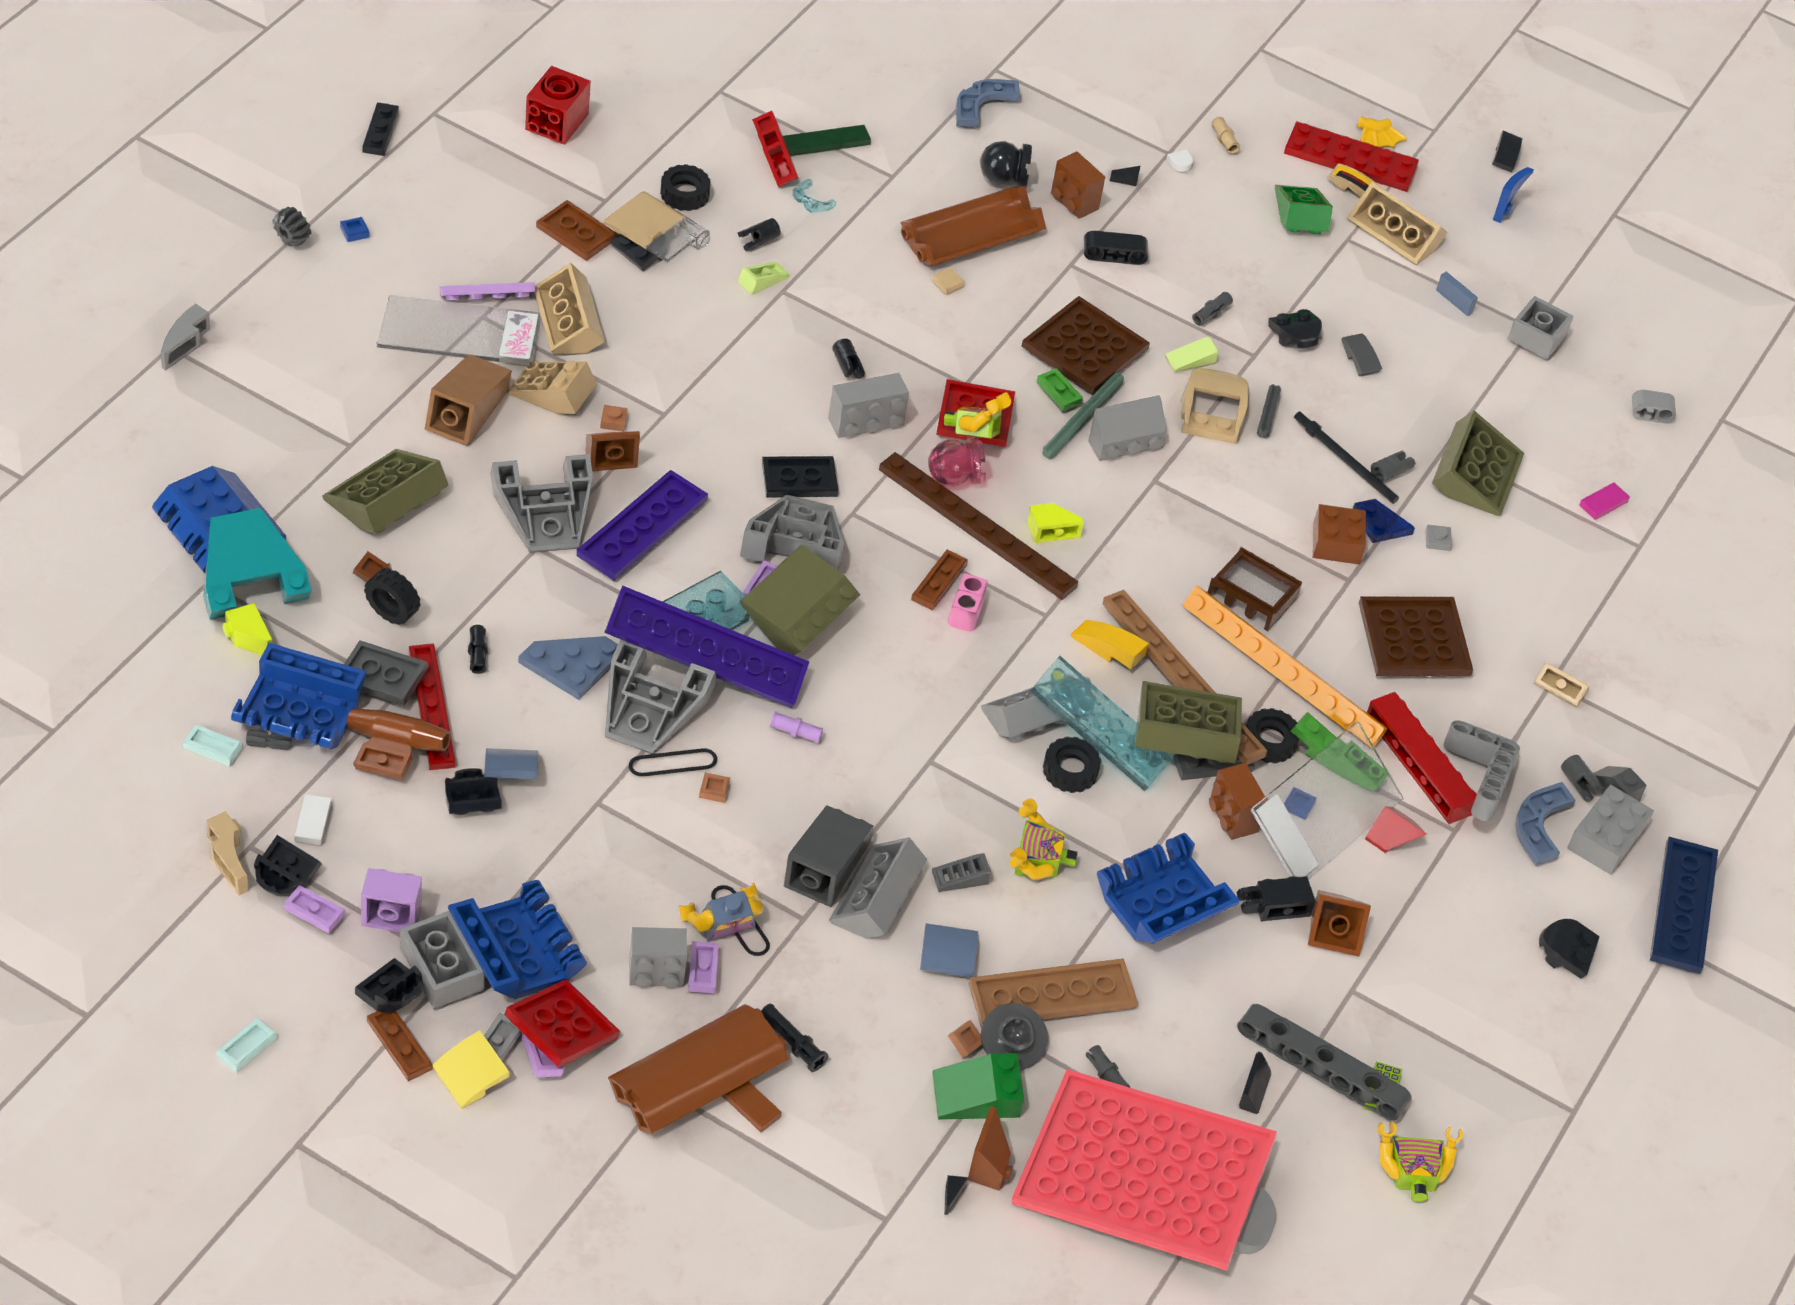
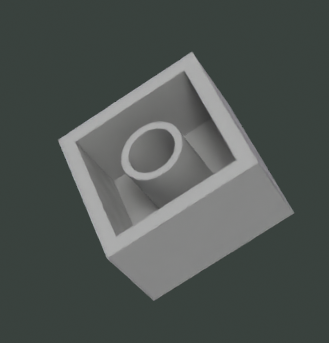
M1534 296L1514 319L1508 339L1548 359L1567 336L1574 316Z
M632 927L629 955V985L640 987H683L687 959V928Z

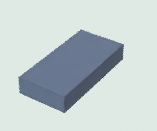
M1447 271L1442 273L1436 291L1466 316L1473 314L1478 297Z

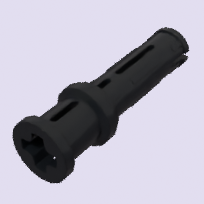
M769 1003L763 1007L761 1011L764 1018L792 1047V1054L800 1057L807 1064L809 1071L815 1072L819 1070L828 1060V1053L821 1051L813 1043V1039L809 1035L801 1034L773 1004Z

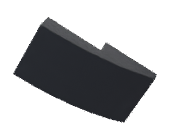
M1503 130L1496 147L1492 165L1512 172L1523 138Z

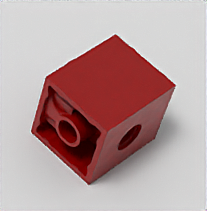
M550 66L526 96L525 130L565 145L589 115L591 80Z

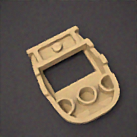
M1207 368L1194 369L1181 397V419L1184 420L1181 433L1236 444L1239 431L1242 430L1248 411V382L1243 377L1228 372ZM1200 391L1213 396H1224L1239 401L1236 420L1191 411L1194 392Z

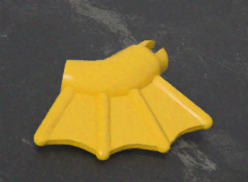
M1361 116L1358 120L1357 127L1363 129L1360 140L1362 142L1381 148L1386 146L1394 148L1396 143L1407 140L1403 134L1392 127V123L1388 118L1375 120L1369 117L1366 119Z

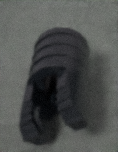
M770 218L737 233L739 238L748 236L751 233L754 242L751 241L743 246L744 250L747 251L779 237L781 231L777 221L774 218Z
M846 338L836 341L833 344L832 350L844 376L849 377L853 373L855 378L861 379L864 377L865 371L851 340Z

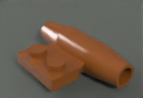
M351 709L347 717L348 729L370 738L366 743L363 742L353 763L357 770L403 780L413 761L412 749L445 751L450 743L449 731L419 718L385 710Z

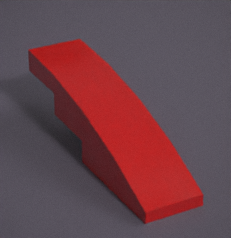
M773 111L752 119L777 186L781 187L798 179L794 163Z

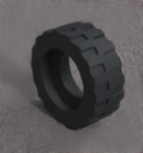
M684 164L670 167L661 178V198L665 201V204L673 209L680 211L697 210L703 207L709 200L710 178L701 168L699 169L693 165ZM677 184H690L695 186L696 190L684 192L677 190L674 186Z
M383 568L369 579L364 586L365 597L369 601V605L378 615L392 624L400 625L406 623L421 606L420 597L413 584L396 570Z
M1264 708L1253 712V715L1249 716L1246 727L1267 750L1266 757L1260 759L1265 763L1285 762L1295 753L1299 738L1291 730L1297 724V721L1290 714H1286L1282 710H1275V708ZM1264 728L1274 729L1280 732L1284 739L1281 743L1267 742L1260 737L1259 732Z
M1069 736L1062 739L1059 738L1054 743L1052 742L1046 750L1043 773L1046 776V780L1053 787L1059 788L1061 791H1068L1070 793L1083 792L1085 789L1091 788L1092 784H1095L1101 766V758H1099V752L1095 749V746L1088 743L1087 740ZM1063 757H1073L1084 763V769L1081 772H1069L1061 768L1059 762Z

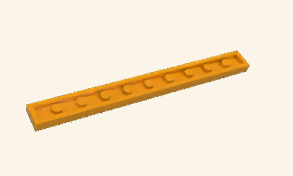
M1200 586L1194 587L1182 605L1370 749L1375 748L1388 729Z

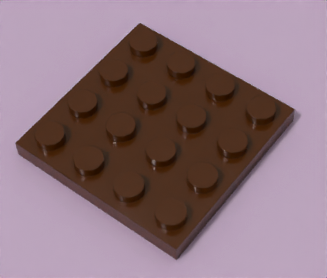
M1078 296L1024 338L1021 347L1052 368H1057L1061 374L1091 394H1094L1114 373H1120L1147 351L1150 342Z
M1360 596L1359 607L1376 676L1472 675L1473 666L1454 597Z

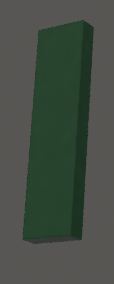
M865 125L783 136L791 156L865 146L871 143V138Z

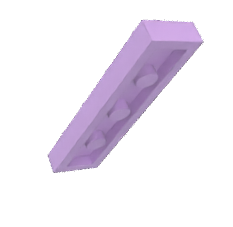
M535 282L439 286L440 296H446V300H460V295H469V299H483V294H492V298H506V293H515L516 297H530L529 292H535Z

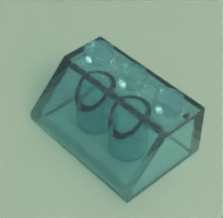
M722 571L662 601L731 630L748 622L750 616L739 603L745 595Z

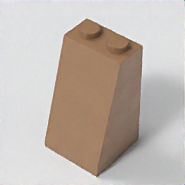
M468 354L431 388L425 430L468 446L507 393L512 370Z

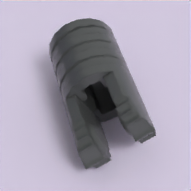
M1401 450L1372 463L1371 473L1383 482L1413 468L1416 463L1412 457L1406 459L1405 452Z
M1579 755L1570 756L1562 763L1561 770L1587 802L1591 801L1594 797L1586 784L1590 783L1598 791L1604 787Z

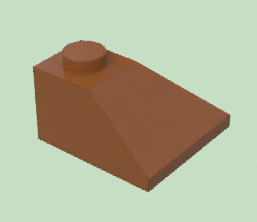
M640 432L586 434L585 452L590 454L592 471L637 468Z
M1318 890L1311 918L1308 945L1359 956L1371 905L1343 895Z
M990 1106L974 1150L968 1181L999 1191L1002 1182H1008L1013 1166L1008 1165L1011 1153L997 1109Z

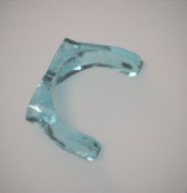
M811 179L804 180L793 189L794 199L799 203L803 202L804 207L810 213L827 211L836 206V201L833 199L821 202L805 195L803 190L811 187L813 184Z

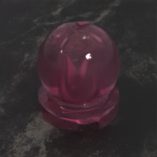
M974 436L968 437L966 444L950 439L938 443L928 456V470L933 479L943 486L951 487L964 484L968 479H970L972 484H983L986 473H981V462L986 461L981 440L978 441V437Z

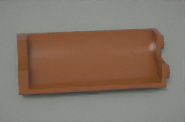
M1025 186L1007 188L901 222V235L903 239L907 240L920 262L931 266L1046 229L1041 207H1030Z
M744 1004L609 1076L608 1079L617 1102L630 1105L639 1130L653 1134L788 1060L789 1057L786 1053L787 1044L782 1036L776 1034L759 1008L754 1009Z

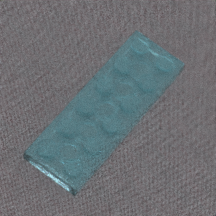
M1061 656L1052 663L1030 690L1032 694L1143 791L1150 787L1174 756L1164 751L1144 750L1141 747H1135L1137 722Z

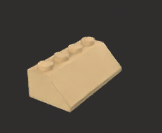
M1371 182L1347 217V219L1416 265L1436 251L1448 233L1442 227L1374 182Z
M569 263L535 285V295L550 350L553 354H586L605 342L587 278L572 263Z

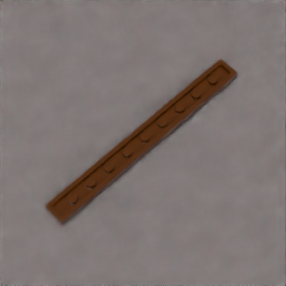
M894 452L880 463L879 471L1059 599L1063 600L1078 587V580L898 453Z

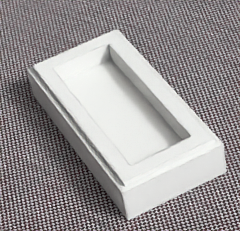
M313 795L304 796L295 832V842L315 845L322 844L331 807V798Z

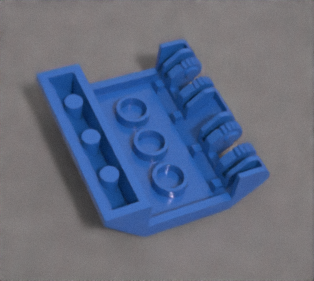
M210 466L169 484L152 505V509L164 523L169 522L168 529L185 548L187 553L195 554L193 560L198 564L203 573L206 571L211 517L261 508L282 537L286 539V534L234 472L215 466Z
M268 643L259 660V676L243 706L242 699H238L232 711L231 720L242 724L246 723L249 726L260 725L262 730H270V732L290 738L295 737L296 740L302 741L307 739L310 740V744L319 745L330 750L337 748L348 728L347 717L351 709H357L366 671Z
M1181 833L1174 838L1166 840L1165 845L1169 861L1163 846L1159 844L1132 855L1131 858L1124 859L1123 866L1127 880H1125L1124 874L1117 863L1097 872V878L1105 902L1134 940L1156 943L1240 903V900L1226 882L1214 886L1192 858L1195 843L1186 833Z
M539 880L523 883L518 898L479 909L474 898L448 905V910L493 990L513 999L538 993L565 979L569 981L587 965V961L577 944H571L566 947L573 937L560 914L556 911V907L553 904L544 906L549 901V895L545 892Z

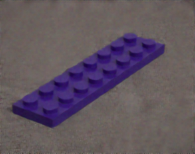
M623 585L604 631L606 634L690 667L691 663L713 670L716 673L717 679L791 709L795 706L809 665V661Z

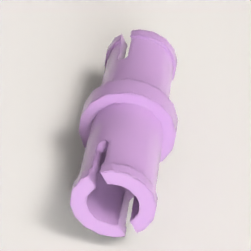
M776 711L770 723V727L791 733V737L796 738V736H799L817 744L823 732V728L802 721V718L797 717V719H794Z

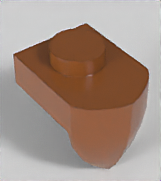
M367 551L354 568L353 574L367 582L379 570L383 568H390L392 570L390 563H385Z

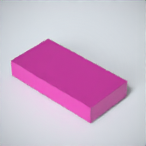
M1613 482L1582 499L1579 506L1596 520L1626 504L1630 496Z

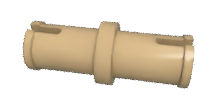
M1216 117L1212 121V127L1217 133L1219 142L1224 144L1229 154L1237 153L1240 149V144L1234 137V131L1227 126L1223 117Z

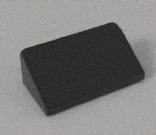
M1258 1051L1255 1055L1239 1103L1240 1109L1254 1114H1258L1271 1077V1069L1262 1052Z

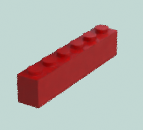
M1396 692L1371 700L1367 713L1388 728L1382 736L1383 740L1446 822L1452 824L1472 816L1471 808L1477 795L1476 792L1468 786L1461 773L1450 763L1447 755L1436 745L1433 737L1422 727L1419 719L1408 709L1405 701Z

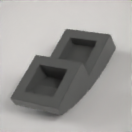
M1363 333L1341 338L1348 359H1353L1359 376L1377 373L1382 370L1377 354Z

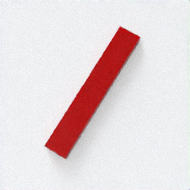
M434 643L409 646V656L428 663V670L415 689L420 719L450 732ZM451 734L449 746L445 751L426 750L429 770L455 768L456 761Z

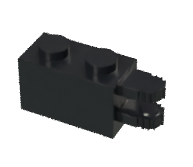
M1307 876L1264 879L1258 881L1256 886L1244 887L1236 892L1240 901L1246 900L1240 905L1242 913H1258L1261 922L1311 917L1316 902Z

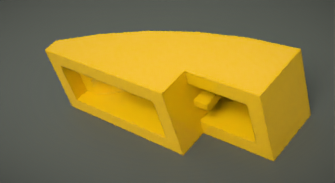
M1085 620L1071 633L1072 638L1109 663L1116 659L1129 669H1132L1146 656L1149 644L1124 629L1092 620Z

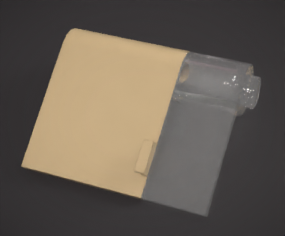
M645 191L640 192L604 220V224L666 262H669L689 245L699 250L705 248L710 242V231Z

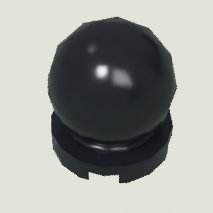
M1006 141L990 144L985 148L980 158L982 174L990 182L998 185L1009 184L1015 180L1017 186L1027 187L1029 175H1027L1025 167L1026 164L1031 163L1032 146L1023 143L1022 148L1018 149L1014 144Z

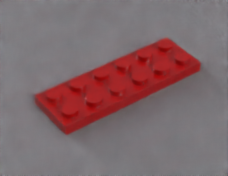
M1298 121L1294 125L1284 150V154L1332 169L1338 163L1349 166L1363 173L1376 183L1405 192L1409 189L1419 159Z

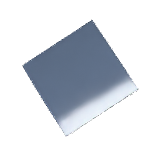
M486 748L484 777L537 779L538 750Z
M926 923L920 970L973 977L978 931Z

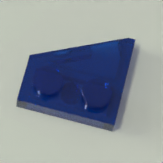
M1377 499L1354 503L1353 509L1366 511V533L1372 543L1413 535L1414 526Z

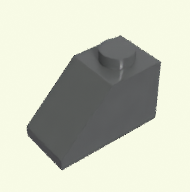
M1607 766L1593 773L1604 786L1600 790L1602 794L1611 784L1640 802L1647 786L1628 767Z

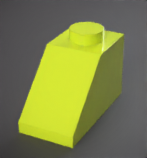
M1054 503L1030 506L1027 524L1034 543L1081 538L1084 520L1082 517Z
M255 603L225 611L226 622L222 623L225 636L227 638L231 637L234 646L262 655L268 643H272V638Z

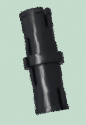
M473 625L470 627L468 653L470 655V671L472 670V673L475 674L483 673L486 670L485 657L488 653V645L485 643L486 628L483 625Z

